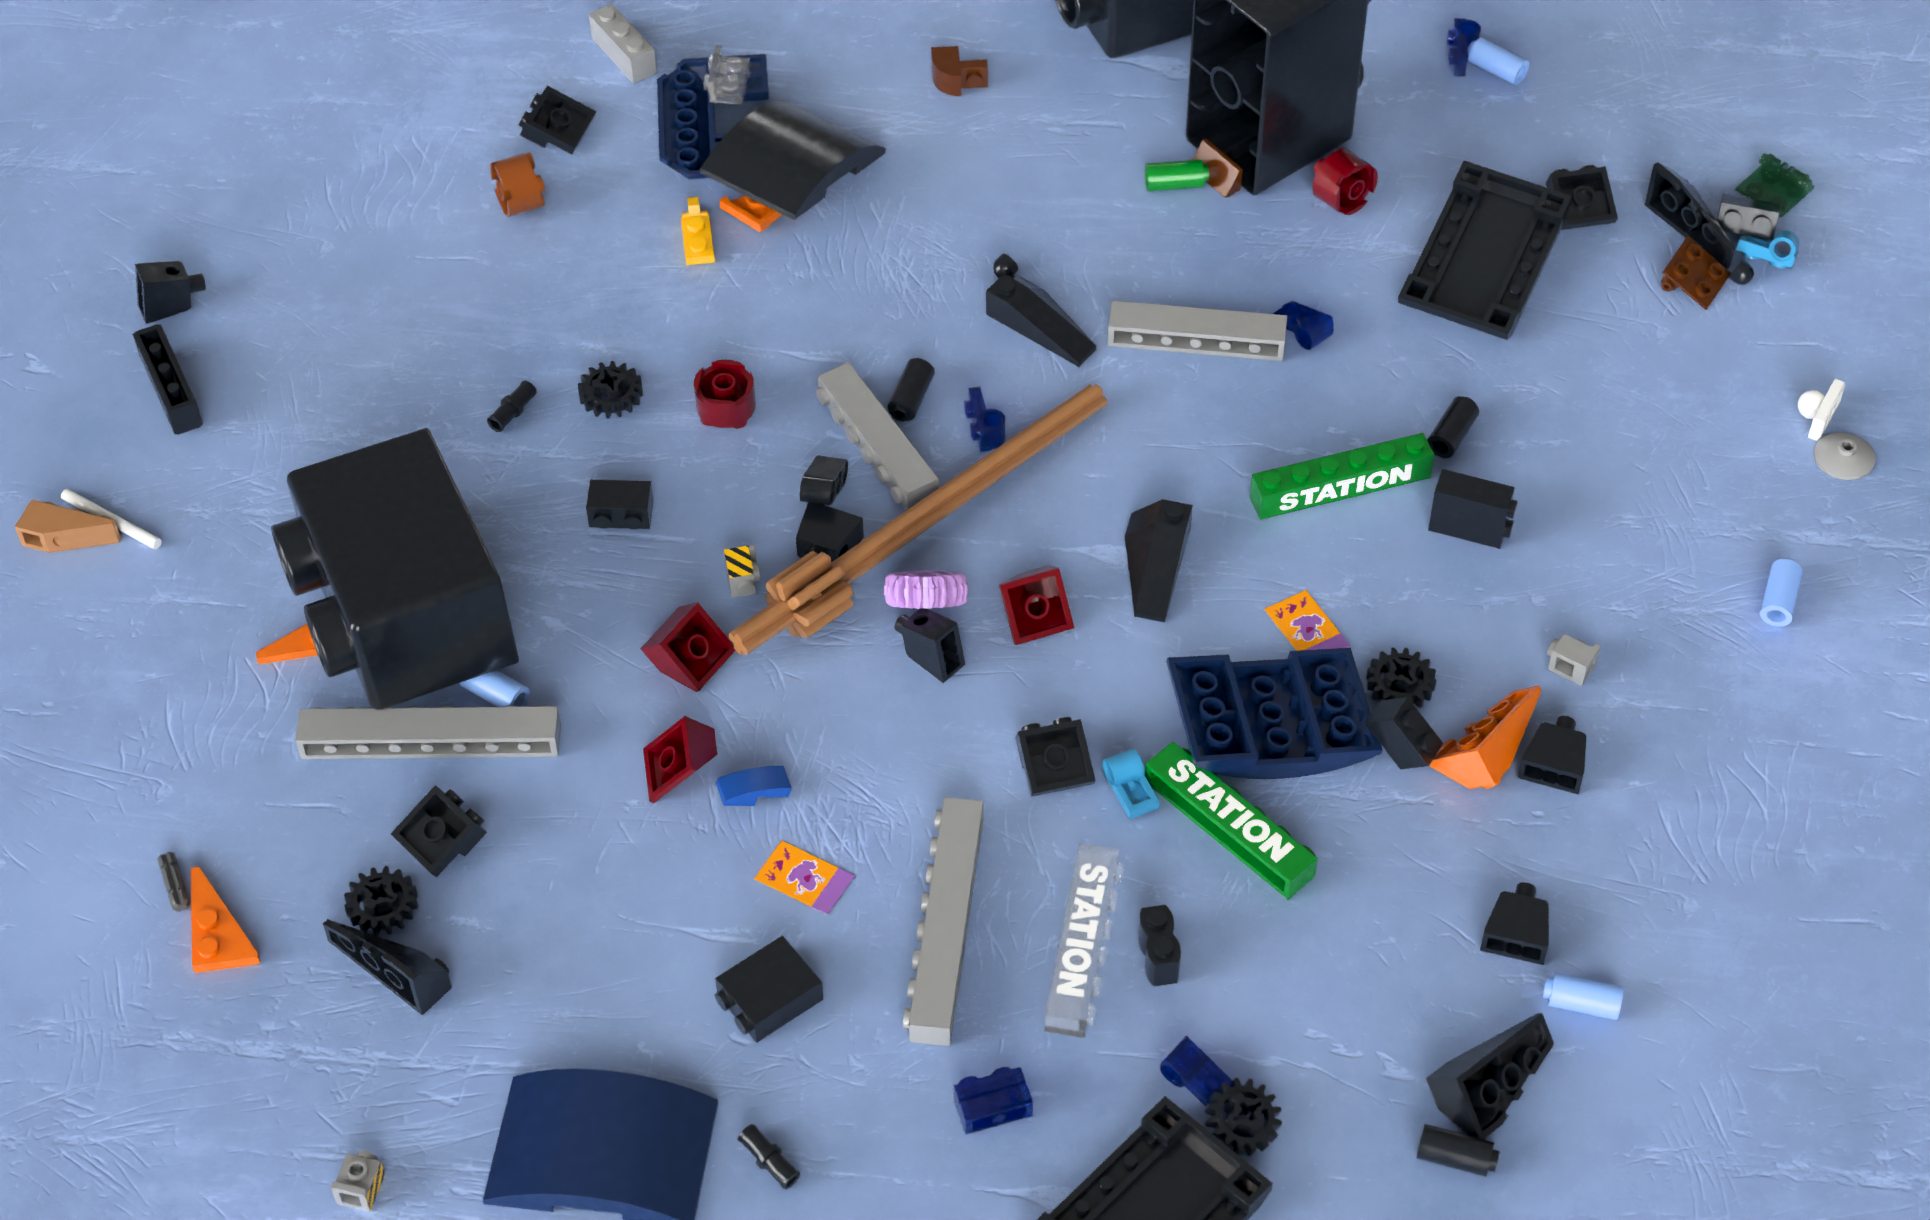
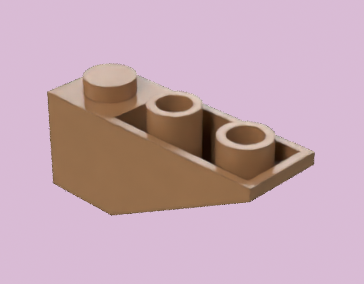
M33 499L15 525L22 546L48 553L115 544L121 541L115 520L107 516H97L85 513L79 509H69L57 506L51 502H41Z

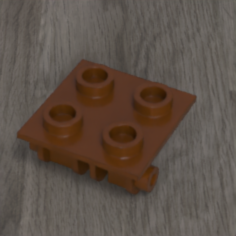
M1687 236L1663 270L1664 276L1661 279V287L1667 292L1678 287L1681 288L1706 310L1731 272L1692 238Z

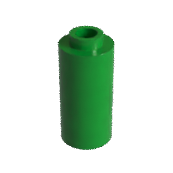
M1202 159L1145 164L1147 192L1204 187V182L1209 181L1208 164L1203 165Z

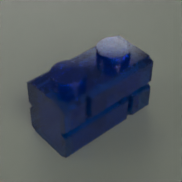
M1001 1067L993 1071L989 1076L982 1078L968 1076L960 1080L958 1084L953 1085L954 1104L966 1135L1033 1116V1101L1021 1067L1014 1069Z

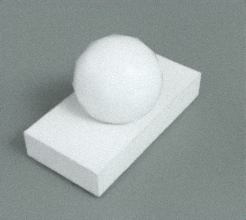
M1834 379L1826 396L1816 390L1806 391L1800 396L1798 400L1799 412L1805 418L1813 419L1808 438L1815 441L1821 439L1840 404L1845 382Z

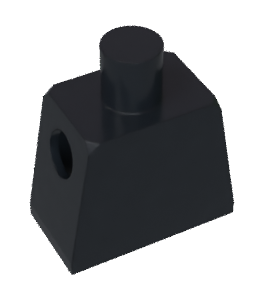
M180 261L135 264L137 305L145 324L188 311L191 308L190 293L206 290L203 274L188 276L183 263Z
M808 503L796 536L797 555L802 558L812 551L817 554L824 552L830 556L831 562H833L862 541L864 538L863 518L826 505Z
M926 608L919 609L910 617L905 614L901 615L896 620L894 628L903 636L908 657L941 682L947 681L965 665L957 622Z
M1560 716L1557 718L1556 725L1546 722L1540 724L1523 755L1518 778L1579 795L1585 768L1587 736L1583 732L1575 730L1576 721L1573 718Z
M1522 882L1517 884L1515 893L1507 891L1500 893L1484 929L1480 951L1544 965L1549 945V903L1546 900L1535 898L1536 887L1534 885Z

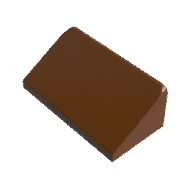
M1206 138L1202 140L1193 160L1202 159L1203 165L1208 164L1209 181L1206 182L1225 198L1241 190L1243 169Z

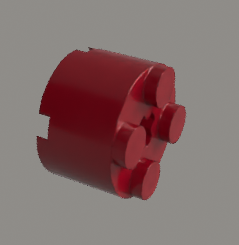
M1342 147L1331 153L1326 159L1318 160L1313 169L1315 173L1313 195L1337 212H1341L1344 215L1354 214L1368 202L1365 200V197L1369 191L1374 192L1378 181L1377 170L1347 148Z
M734 360L711 362V367L705 370L701 368L694 378L696 409L700 421L706 426L718 428H743L746 426L747 420L753 415L756 407L753 375L745 369L743 364Z

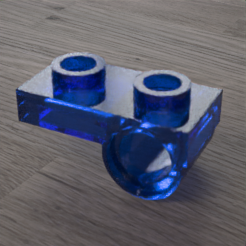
M1454 18L1453 30H1448L1447 46H1452V48H1449L1448 62L1449 65H1453L1454 76H1465L1468 47L1472 41H1477L1480 38L1481 27L1476 21Z
M1295 301L1284 304L1282 308L1273 313L1287 315L1286 329L1294 332L1297 342L1306 350L1313 349L1334 333L1332 316Z
M980 386L968 388V401H964L966 418L972 419V423H970L972 441L977 440L980 452L996 449L1005 442V415L997 409H986Z
M1187 1035L1161 1061L1162 1064L1160 1065L1162 1075L1171 1084L1180 1088L1185 1086L1205 1107L1211 1103L1209 1098L1213 1092H1219L1218 1088L1222 1083L1225 1082L1230 1086L1233 1081Z

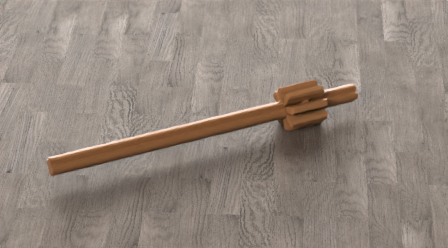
M1097 384L1094 386L1088 385L833 562H831L830 556L824 552L817 554L812 551L766 583L768 593L765 594L769 606L729 633L728 636L734 643V649L740 655L744 653L747 656L785 628H788V633L796 638L800 635L803 638H808L846 612L853 605L850 597L854 593L850 583L1105 407L1107 399L1102 395L1103 389Z

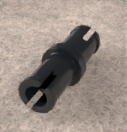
M522 381L511 395H506L501 400L500 407L487 419L490 428L496 432H502L514 417H519L523 413V407L537 394L535 386L528 381Z
M753 1124L748 1125L741 1131L737 1140L757 1159L756 1164L761 1169H766L780 1183L783 1189H788L797 1182L800 1172L795 1170L781 1155L782 1150L777 1144H771Z

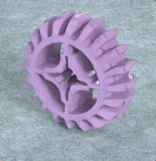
M943 570L901 571L890 573L885 578L884 595L886 603L893 607L932 609L959 606L967 602L968 583L966 575L960 572Z

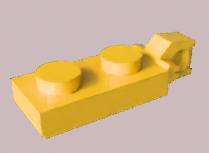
M699 197L687 198L689 212L682 213L681 218L686 265L714 263L710 218L707 210L700 211Z

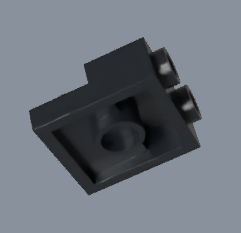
M547 85L542 95L536 93L530 105V108L533 109L531 113L527 111L524 113L519 123V126L522 127L520 136L543 148L549 142L572 155L597 111Z
M1588 165L1574 171L1559 169L1550 174L1546 181V187L1572 196L1571 205L1561 230L1609 224L1617 221L1618 216L1606 166L1596 167L1595 165Z
M1063 717L1052 722L1053 725L1041 727L1039 723L1023 726L1021 728L1022 731L1017 732L1015 739L1022 769H1025L1031 797L1095 783L1096 780L1081 719L1072 721L1071 717Z
M435 785L394 829L391 835L437 878L459 853L465 857L487 832L481 827L484 820L474 810L469 808L466 812L460 807L464 802L463 799L450 788L445 793Z

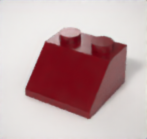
M698 602L678 607L640 648L661 673L695 692L700 691L735 652L734 645Z

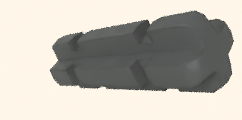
M173 852L161 854L157 860L172 909L176 912L187 909L190 906V901L176 856Z

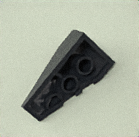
M1658 162L1655 163L1652 169L1645 206L1682 236L1692 238L1726 269L1730 268L1735 247L1697 190L1674 170Z
M1162 499L1131 513L1125 533V548L1127 550L1134 617L1165 622L1191 530L1193 505Z

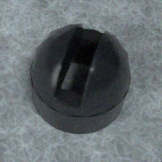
M1002 254L993 264L994 274L998 278L1003 274L1014 275L1018 271V266L1010 256Z
M1742 259L1728 278L1739 285H1745L1753 278L1754 271L1751 265Z

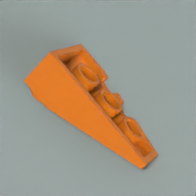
M1540 686L1515 690L1487 711L1489 717L1465 727L1464 729L1467 734L1457 742L1455 739H1449L1444 743L1429 766L1468 789L1482 786L1484 789H1489L1499 784L1503 774L1511 767L1541 694Z

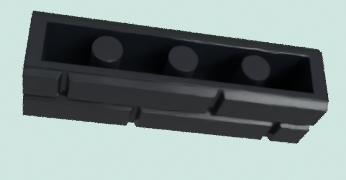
M161 324L135 331L132 335L138 354L174 434L179 435L201 427L203 422L197 402Z

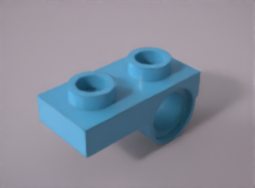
M1791 231L1779 232L1772 242L1758 237L1742 235L1736 250L1742 252V256L1749 259L1758 260V258L1770 261L1769 264L1781 269L1786 267L1792 268L1799 252V239ZM1777 242H1788L1791 246V251H1780L1777 247Z
M1134 748L1102 761L1101 771L1129 820L1159 809V799L1144 775L1143 762Z

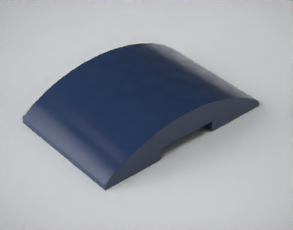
M1351 648L1290 651L1287 659L1231 662L1229 654L1167 658L1166 663L1194 765L1199 768L1230 777L1284 779L1334 771L1368 760L1381 754L1383 751L1380 742L1365 724L1371 715V711Z
M553 1069L514 1076L487 1180L483 1204L553 1212L554 1206L619 1213L622 1214L623 1220H695L718 1108V1100L675 1083L617 1071Z

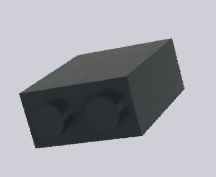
M1442 469L1434 492L1428 531L1500 549L1503 538H1510L1514 520L1509 518H1514L1518 501L1513 500L1515 487Z
M780 936L715 978L717 988L715 998L719 1006L724 1011L729 1009L735 1016L734 1021L739 1030L744 1035L749 1033L756 1043L823 1000L822 981L783 936Z

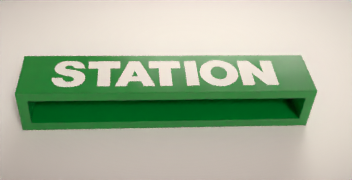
M1419 433L1254 473L1251 477L1250 500L1259 519L1262 520L1429 479L1432 473L1434 453L1424 433Z
M1172 741L1145 764V777L1152 789L1286 899L1289 900L1315 877L1318 858L1309 847L1302 846L1293 839L1284 827L1277 826L1267 818L1261 808L1251 805L1236 788L1229 787L1220 780L1216 773L1195 766L1189 750L1181 748Z

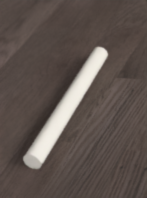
M65 489L62 492V500L86 513L107 516L115 520L118 530L154 550L161 546L162 540L70 489Z

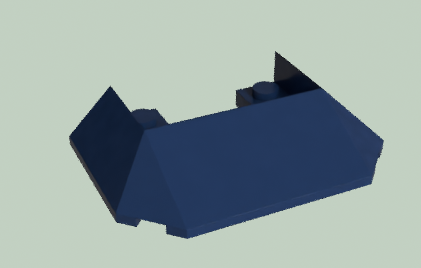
M766 54L683 59L676 64V70L669 75L663 74L657 79L659 158L662 163L688 179L709 178L701 174L700 169L714 148L727 134H716L715 103L769 100Z

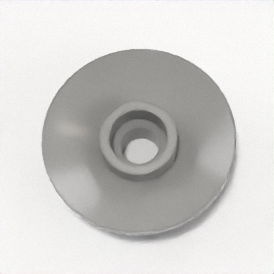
M1835 432L1827 434L1817 442L1814 449V459L1819 468L1837 479L1857 480L1863 478L1872 471L1875 465L1876 457L1873 448L1867 441L1851 433Z

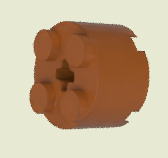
M530 152L490 163L491 179H496L497 188L494 190L502 211L505 215L508 214V217L545 206L542 192L545 191L544 183L540 175L535 176L533 170L535 163Z

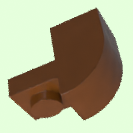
M958 46L931 47L932 79L936 88L941 92L952 96H961V89L988 87L987 60L960 61Z

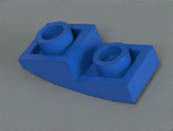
M784 766L749 768L717 778L716 781L724 806H755L758 797H789L792 789Z

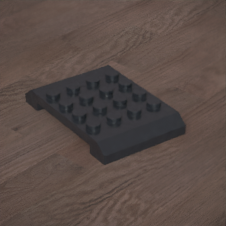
M1463 161L1454 179L1453 189L1414 271L1408 275L1398 296V303L1508 340L1518 324L1566 220L1572 196Z
M1164 1096L1142 1118L1141 1126L1050 1214L1044 1212L1037 1220H1248L1269 1195L1273 1183Z

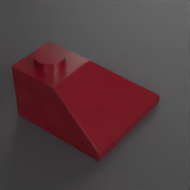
M1047 565L1020 573L999 584L1014 645L1074 628L1058 567Z
M684 716L643 748L650 802L655 803L718 755L714 728Z

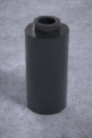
M913 358L907 362L887 405V409L894 419L898 421H911L915 418L935 374L933 366L926 360Z
M1455 397L1427 439L1434 455L1441 458H1450L1454 455L1479 415V408L1471 398Z
M1425 1124L1417 1159L1486 1177L1488 1170L1495 1172L1500 1151L1493 1149L1495 1142Z

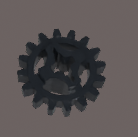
M611 361L610 366L605 367L601 362L599 363V369L596 370L590 367L588 368L589 375H581L582 382L578 383L580 403L585 405L587 412L594 409V416L596 417L601 413H605L608 419L612 413L622 417L623 410L631 413L633 411L632 404H640L639 397L643 396L641 376L636 375L635 368L627 370L626 363H622L617 367L615 361Z
M1391 648L1390 655L1381 651L1379 653V660L1374 658L1371 660L1366 680H1368L1367 690L1373 691V700L1408 697L1413 704L1421 708L1423 707L1424 699L1430 701L1432 692L1435 691L1436 670L1429 668V659L1420 660V652H1416L1412 656L1409 655L1408 648H1404L1403 653H1398L1395 648ZM1382 673L1385 674L1383 680H1381V677H1380ZM1419 679L1422 681L1420 686L1417 685Z
M385 866L382 873H377V870L373 867L371 868L370 876L366 877L360 873L358 874L359 883H349L351 892L344 893L346 901L344 907L353 927L359 925L360 930L364 932L372 928L376 936H378L381 929H385L387 934L390 935L392 934L393 926L396 925L400 929L404 928V918L413 920L412 910L418 909V894L416 886L412 884L411 877L406 876L403 878L400 869L391 874L389 867ZM399 891L403 894L402 900L399 899ZM360 902L364 903L365 909L363 911L360 909Z
M1235 1078L1230 1086L1225 1082L1222 1083L1218 1088L1219 1092L1214 1091L1210 1096L1209 1100L1211 1103L1207 1105L1204 1111L1212 1116L1205 1122V1126L1214 1127L1215 1132L1213 1135L1217 1138L1220 1137L1226 1146H1233V1151L1237 1155L1243 1148H1245L1248 1156L1254 1154L1256 1147L1261 1152L1269 1146L1268 1142L1272 1143L1276 1139L1278 1134L1275 1130H1278L1282 1125V1121L1275 1118L1282 1111L1281 1107H1273L1271 1104L1276 1096L1272 1094L1266 1097L1263 1094L1266 1086L1262 1084L1256 1089L1253 1087V1080L1250 1078L1244 1085H1241L1238 1078ZM1223 1104H1224V1106H1225V1107L1223 1108V1110H1224V1112L1226 1113V1118H1225V1120H1223V1117H1222V1107H1223ZM1249 1113H1252L1249 1118L1245 1117L1243 1119L1240 1118L1237 1121H1234L1237 1118V1116H1246ZM1262 1113H1263V1116H1264V1124H1263V1122L1261 1121V1114H1262Z

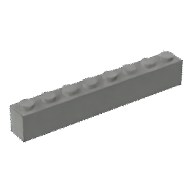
M512 705L505 707L443 706L440 708L412 706L409 708H385L382 710L346 707L344 709L316 707L313 709H300L295 741L301 759L558 757L561 722L558 706L539 705L537 707H517Z
M944 797L942 810L936 809L934 829H939L938 837H932L930 856L935 857L934 865H927L926 884L930 885L929 893L923 892L921 912L926 913L925 921L918 922L917 941L922 942L920 950L914 949L912 969L917 970L916 979L910 978L908 986V999H912L911 1008H905L903 1028L909 1029V1042L941 1046L951 1045L983 826V801Z

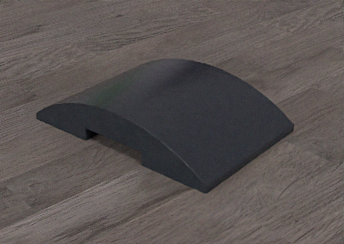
M781 100L770 102L757 108L738 122L708 156L700 169V173L795 220L825 198L827 187L848 172L854 175L858 174L884 155L886 149L789 101Z

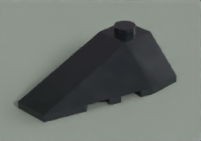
M1003 274L986 290V315L1074 365L1080 367L1096 351L1097 346L1049 294L1026 279Z
M329 919L323 923L328 942L421 1015L425 1014L451 989L448 976L449 969L440 959L435 958L433 960L422 951Z
M1537 1013L1455 1057L1426 1078L1438 1110L1467 1135L1485 1139L1504 1123L1508 1117L1506 1110L1513 1100H1519L1523 1093L1521 1087L1529 1074L1537 1072L1553 1047L1554 1042L1543 1013Z

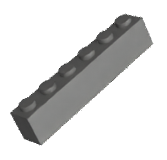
M1112 301L1108 325V346L1283 361L1287 315Z
M849 362L818 375L816 395L819 402L829 408L834 422L837 425H842L849 442L857 445L865 463H870L873 466L880 483H885L888 486L891 496L897 504L901 503L907 511L939 489L938 477Z

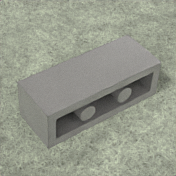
M613 4L589 14L592 39L633 84L657 73L654 48Z

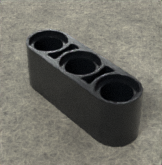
M817 455L802 477L800 501L831 506L845 485L848 473V460Z

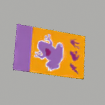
M1307 590L1264 609L1296 651L1347 648L1350 646Z
M781 840L754 879L828 915L855 875Z

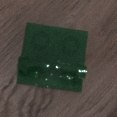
M1764 153L1759 159V163L1762 165L1739 184L1735 190L1747 198L1779 203V216L1782 218L1808 195L1815 186L1812 185L1813 181L1809 179L1810 176L1808 174L1800 172L1794 166L1788 168L1787 162L1781 164V160L1773 154L1767 155Z

